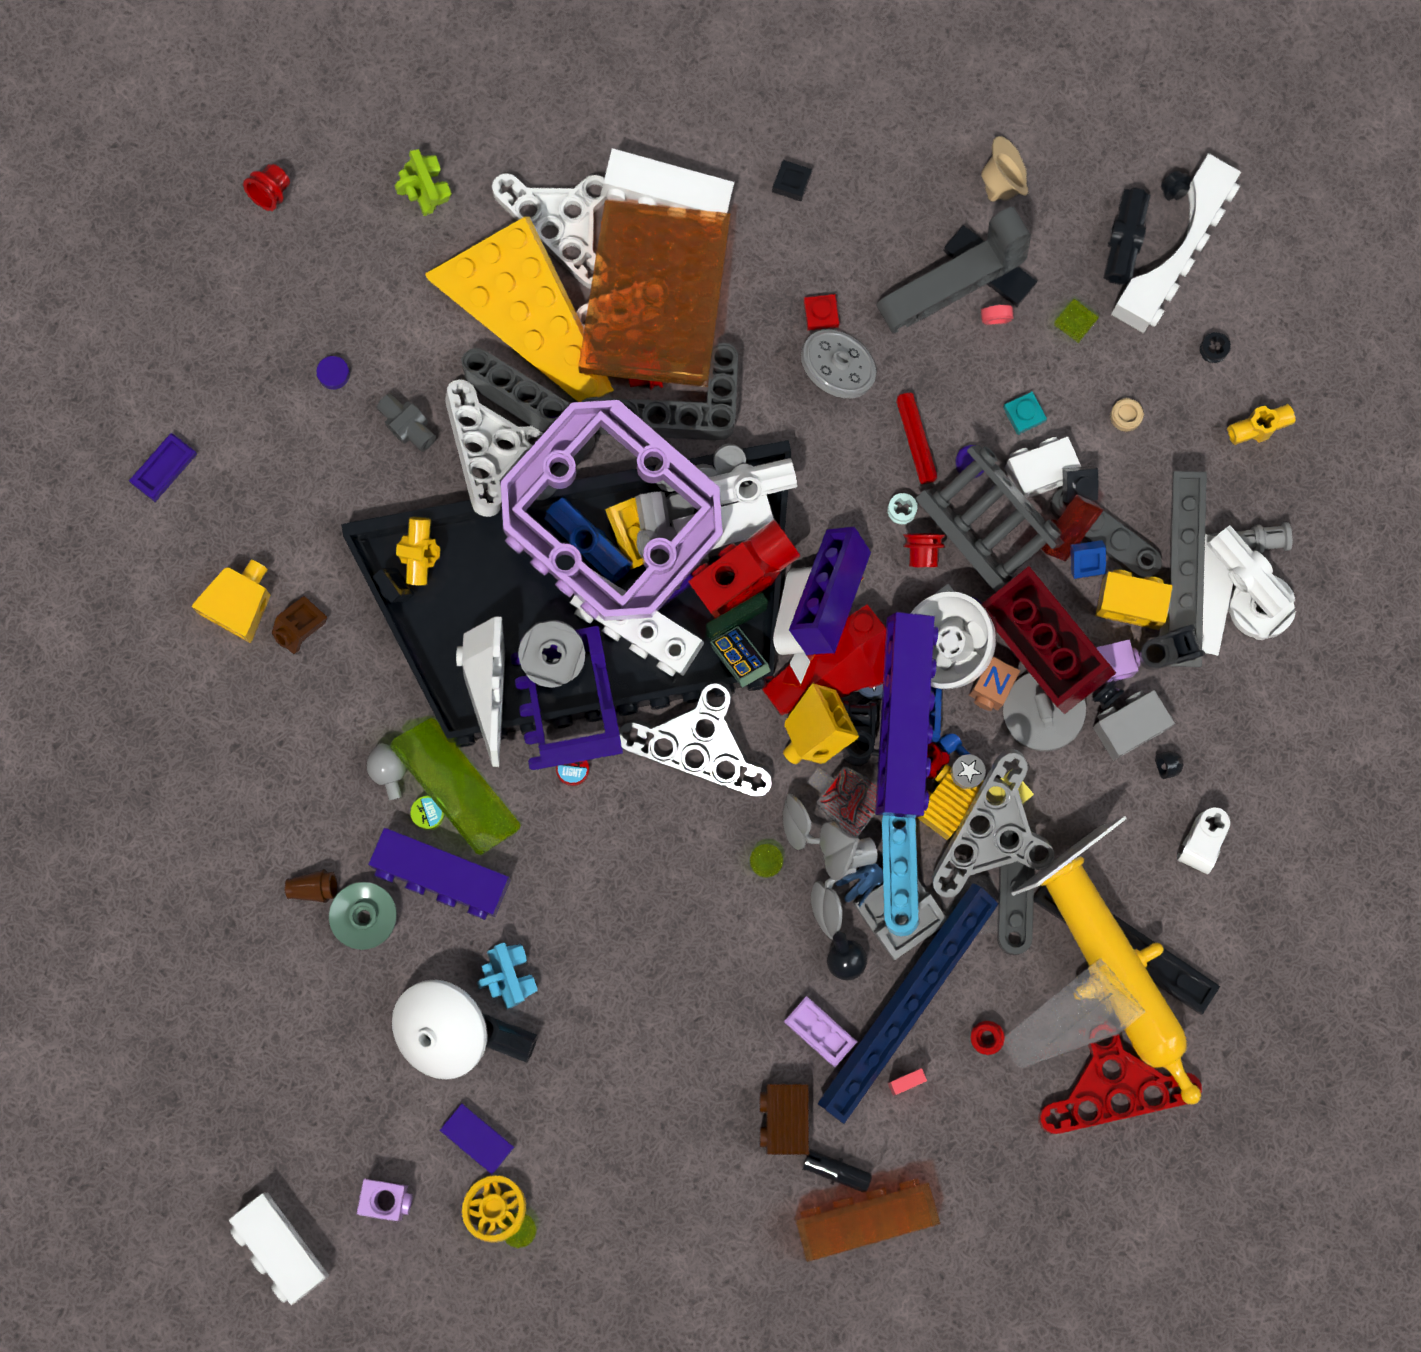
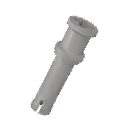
M1282 522L1281 526L1262 527L1261 524L1251 527V530L1236 531L1250 549L1259 553H1263L1265 549L1283 548L1284 551L1292 549L1293 539L1289 522ZM1212 533L1207 535L1217 536L1219 533Z

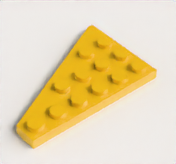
M530 216L519 219L425 274L432 284L578 402H582V400L590 397H603L614 391Z

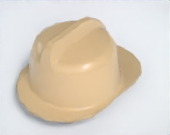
M996 137L992 143V157L981 172L988 199L992 202L998 199L1006 201L1018 194L1027 195L1026 168L1017 148L1006 138Z

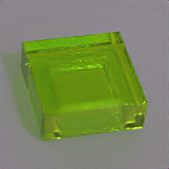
M1073 299L1054 322V325L1079 343L1099 317Z

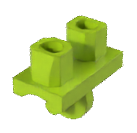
M419 149L410 151L411 159L404 165V169L399 171L400 180L396 182L394 188L398 195H407L410 201L417 200L423 215L426 216L433 213L437 205L449 201L451 190L445 181L432 182L431 177L438 176L440 172V164L436 155L422 156Z

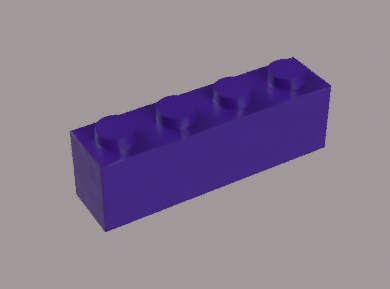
M855 526L826 529L789 627L790 633L806 655L835 653L871 554Z
M385 827L368 864L372 869L376 870L374 876L393 883L394 878L407 882L405 888L412 892L424 895L425 890L438 895L436 901L453 908L456 903L469 907L468 914L486 920L487 915L496 917L511 881L508 876Z

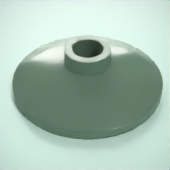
M368 882L354 883L342 889L332 901L329 910V924L335 937L347 947L357 950L372 949L381 945L392 934L397 920L396 906L390 894L382 887ZM362 911L370 913L371 917L367 923H360L358 920V916Z

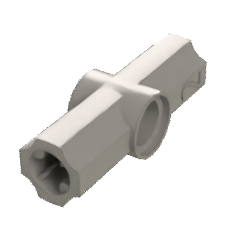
M651 492L635 496L640 531L637 534L636 542L638 552L642 558L645 546L652 539L666 538L672 541L677 535L676 530L670 527L665 492ZM656 549L650 554L651 560L656 564H664L669 559L668 553L663 549Z

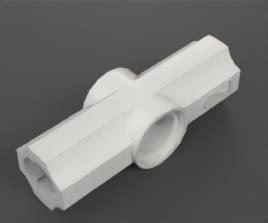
M791 458L754 467L749 464H740L732 472L708 477L719 486L721 505L737 501L744 504H752L758 501L762 495L797 487ZM744 481H753L748 487H740V484Z
M1230 525L1207 544L1229 570L1228 575L1233 584L1243 593H1249L1270 619L1294 601V598L1272 574L1273 569L1269 561L1258 551H1252Z

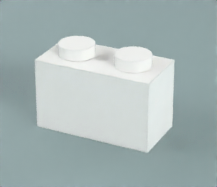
M1052 437L1040 443L1039 448L1031 451L1028 448H1023L1010 455L1005 470L1009 479L1026 499L1063 486V469L1081 467L1068 437L1060 440L1057 437Z

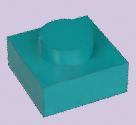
M1033 391L1003 406L1017 435L1045 423L1047 420Z

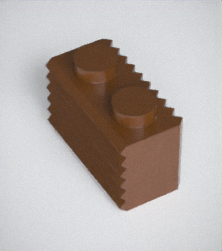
M767 1084L766 1092H760L759 1097L760 1113H766V1127L760 1126V1147H766V1155H809L808 1085Z

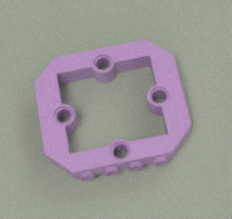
M619 400L571 403L500 482L503 529L505 535L508 536L505 542L517 553L520 554L524 550L533 558L530 564L545 576L549 572L558 580L555 585L568 597H571L573 594L576 595L583 602L580 607L593 619H596L598 616L604 621L652 618L721 540L723 534L719 486ZM600 427L637 457L636 468L642 480L648 483H657L663 480L698 510L672 541L666 538H655L647 543L643 553V563L646 570L623 596L582 562L581 554L576 547L571 544H561L525 512L548 485L553 488L563 489L573 483L576 477V464L573 457ZM649 457H656L662 462V467L657 471H650L644 466V462ZM555 463L566 464L569 468L567 474L561 477L554 476L550 472V468ZM656 549H663L668 553L669 559L664 564H656L651 560L650 554ZM562 555H569L575 560V564L569 570H561L556 565L557 559Z

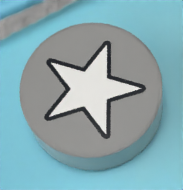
M971 754L960 756L951 767L953 782L963 789L977 787L983 781L986 774L985 765L982 760Z

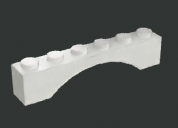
M1210 154L1207 155L1193 178L1190 190L1187 193L1189 199V224L1183 244L1163 265L1147 274L1132 278L1111 315L1142 333L1146 331L1149 324L1153 327L1157 325L1164 313V310L1159 307L1164 299L1169 302L1172 300L1180 286L1175 283L1179 274L1186 277L1195 262L1194 259L1190 258L1193 251L1196 249L1201 252L1210 237L1209 234L1205 233L1210 224L1216 227L1226 211L1220 208L1224 200L1231 202L1240 185L1235 182L1241 174L1239 170Z

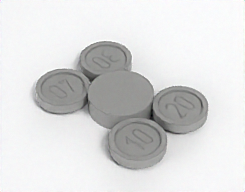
M724 444L714 453V467L708 464H699L696 467L707 477L732 472L736 466L746 464V457L739 446ZM660 462L656 466L654 471H657L662 467V462ZM663 480L656 483L664 491H675ZM747 481L740 484V487L750 486ZM677 492L666 497L669 522L671 524L672 520L694 514V507ZM737 502L728 503V504H724V505L726 506V505L734 504V503H737Z

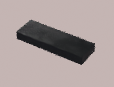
M963 225L944 247L943 251L954 259L983 243L984 240ZM1016 267L987 285L1015 307H1018L1038 281L1020 267Z

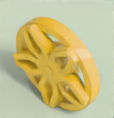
M488 1176L477 1181L468 1190L462 1205V1217L466 1228L472 1235L486 1242H500L516 1234L521 1228L520 1226L526 1214V1200L522 1190L516 1183L503 1176ZM491 1183L493 1184L494 1189L496 1191L495 1194H490ZM498 1183L507 1184L513 1190L502 1194ZM484 1187V1198L472 1200L475 1194ZM517 1196L511 1204L507 1203L508 1198ZM519 1205L518 1214L515 1218L514 1214L509 1212V1210L515 1209ZM479 1206V1212L471 1210L470 1207ZM470 1215L481 1218L478 1224V1231L474 1228ZM506 1216L509 1217L512 1222V1225L510 1227L505 1225L503 1222ZM486 1223H491L490 1228L484 1234ZM497 1224L500 1228L506 1230L500 1234L492 1235L497 1230Z

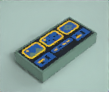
M739 626L710 641L715 653L742 688L771 672L768 663Z

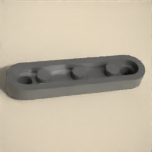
M1063 488L1054 494L1050 503L1053 515L1088 542L1103 540L1106 546V555L1125 570L1131 572L1133 576L1144 579L1145 577H1154L1159 572L1162 566L1159 552L1092 501L1074 502L1073 507H1066L1063 504ZM1141 557L1149 558L1151 565H1143Z
M1012 830L1003 832L1000 836V843L1007 847L1014 845L1011 841V835L1016 832ZM1035 846L1029 852V857L1034 861ZM1018 861L999 867L997 942L1001 950L1009 955L1024 953L1031 946L1033 939L1034 888L1014 896L1011 893L1034 876V869ZM1012 932L1017 933L1020 937L1017 945L1011 944L1008 940V935Z

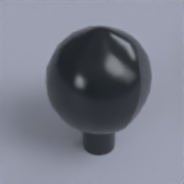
M837 932L833 935L834 945L827 956L828 969L832 975L840 980H854L865 971L867 966L866 952L861 944L848 940L844 932Z

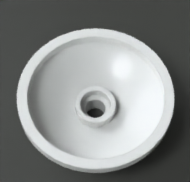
M442 980L421 981L408 988L395 1004L392 1015V1029L396 1044L405 1059L418 1071L438 1079H453L468 1073L481 1060L487 1043L486 1024L475 1001L458 986Z

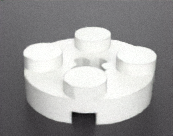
M1275 576L1295 601L1294 593L1289 585ZM1237 587L1232 591L1228 611L1235 626L1249 637L1257 640L1276 637L1291 625L1295 617L1294 601L1270 619L1264 612L1259 613L1255 609L1257 607L1255 600L1249 593H1243Z

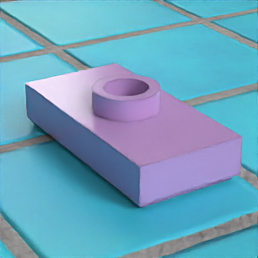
M807 996L784 1021L789 1028L834 1068L857 1043L851 1035Z

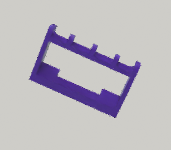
M599 626L578 629L576 632L582 638L585 652H590L605 733L546 744L536 684L527 675L515 679L517 689L529 688L532 703L521 705L519 710L520 715L523 717L534 715L536 731L527 732L524 735L526 744L539 743L540 756L528 760L531 770L623 753ZM551 645L550 648H544L542 651L547 656L546 660L561 657V653L557 651L556 645ZM518 652L511 655L513 665H521Z

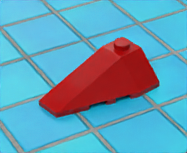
M868 604L848 616L835 653L814 655L801 686L782 682L788 669L787 667L771 680L762 691L778 713L784 715L793 711L813 683L835 689L840 698L849 696L850 692L867 687L873 688L883 684L886 627Z

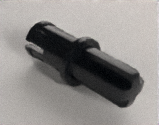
M812 1149L809 1150V1155H807L802 1169L831 1180L830 1184L834 1185L837 1182L860 1192L868 1190L872 1175L869 1172L843 1163V1158L836 1160Z

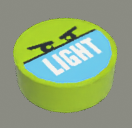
M423 796L413 803L410 814L417 827L423 830H433L443 822L445 810L437 798Z

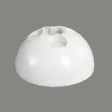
M941 592L926 598L913 609L910 614L935 616L934 626L938 627V640L936 645L933 646L932 657L936 660V673L934 678H931V687L939 689L959 688L973 682L983 674L995 652L996 634L991 617L978 601L959 592Z

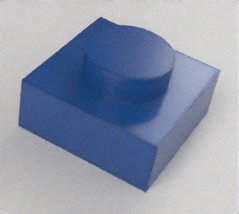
M1103 540L1071 545V572L1074 579L1106 574V546Z

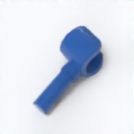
M947 734L937 742L942 751L948 754L954 751L960 756L970 754L962 746V742L956 734Z

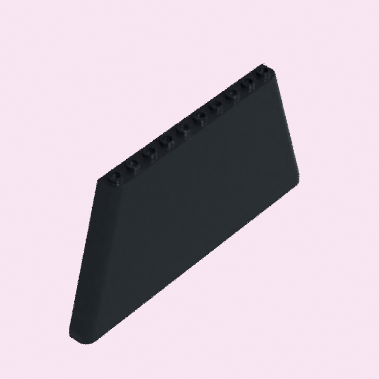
M789 440L742 449L746 457V464L753 467L791 458ZM714 454L687 459L694 466L708 464L714 467ZM657 465L647 466L646 468L654 471ZM637 469L574 480L567 488L557 489L549 498L535 500L525 512L561 544H569L544 519L547 514L546 511L553 503L561 498H566L595 527L603 530L607 538L620 550L605 509L641 494L661 491L665 492V497L672 493H676V491H664L656 483H648L642 480L638 475ZM788 489L766 494L773 518L784 533ZM482 497L483 499H486V500H487V503H492V502H493V501H489V500H488V497ZM471 500L341 524L343 537L448 742L455 743L457 748L472 746L476 744L475 739L483 738L464 680L463 667L457 666V646H463L464 633L493 617H502L505 644L501 740L508 738V733L521 730V734L525 735L527 732L536 731L534 715L527 717L520 715L519 707L532 702L529 688L517 689L515 686V679L526 676V673L521 665L512 664L511 655L518 652L523 635L537 622L558 620L569 624L575 630L599 626L615 712H618L619 716L635 714L638 712L639 707L649 705L652 710L667 708L670 706V701L683 699V703L698 702L703 689L712 681L726 683L731 689L732 694H734V689L741 688V686L715 653L710 641L737 626L740 627L765 659L771 671L744 687H747L748 691L764 689L767 687L766 682L773 678L775 658L773 637L778 617L782 571L771 586L721 622L714 618L692 586L659 609L657 612L704 642V645L684 676L676 672L672 677L656 667L659 660L649 654L646 659L642 658L629 649L632 643L623 637L617 642L602 632L604 625L595 619L589 624L574 614L577 608L570 602L575 595L573 594L571 597L565 595L555 585L558 580L549 572L545 576L530 564V561L533 559L524 550L520 554L517 553L505 542L508 536L505 535L503 529L502 505L500 511L490 517L479 515L474 511ZM694 508V514H696L698 510ZM410 517L431 519L430 538L435 539L436 544L440 547V558L436 560L434 567L428 568L427 585L409 584L415 595L406 602L390 603L379 593V585L373 576L380 569L397 568L406 580L407 564L401 563V559L396 555L397 544L401 541L403 535H408ZM591 533L587 534L584 539L586 548L592 544L593 537ZM581 554L582 562L584 564H586L591 570L606 578ZM562 555L556 561L557 567L561 570H569L575 564V560L569 555ZM719 555L709 557L707 563L709 565L713 564L720 558ZM644 564L630 569L625 577L617 581L615 585L627 592L645 572ZM698 565V566L691 572V575H692V573H693L698 567H700L701 565ZM735 576L726 577L722 585L731 584ZM585 652V662L578 676L568 683L558 687H544L536 684L543 726L553 724L555 729L572 726L573 720L586 718V722L603 720L590 652ZM548 659L546 661L552 663L553 659ZM712 688L707 693H715L716 697H725V693L719 688Z

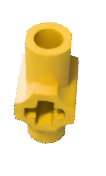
M1288 404L1273 410L1266 406L1258 407L1247 419L1227 427L1229 438L1234 445L1250 439H1255L1258 443L1269 439L1275 430L1294 424L1295 414L1292 407ZM1259 420L1260 424L1264 422L1267 427L1264 428V425L1259 426L1257 421Z
M410 517L408 535H403L401 541L397 544L396 555L401 559V563L407 564V584L427 585L428 568L434 567L436 560L440 558V547L436 544L435 539L430 538L431 519Z

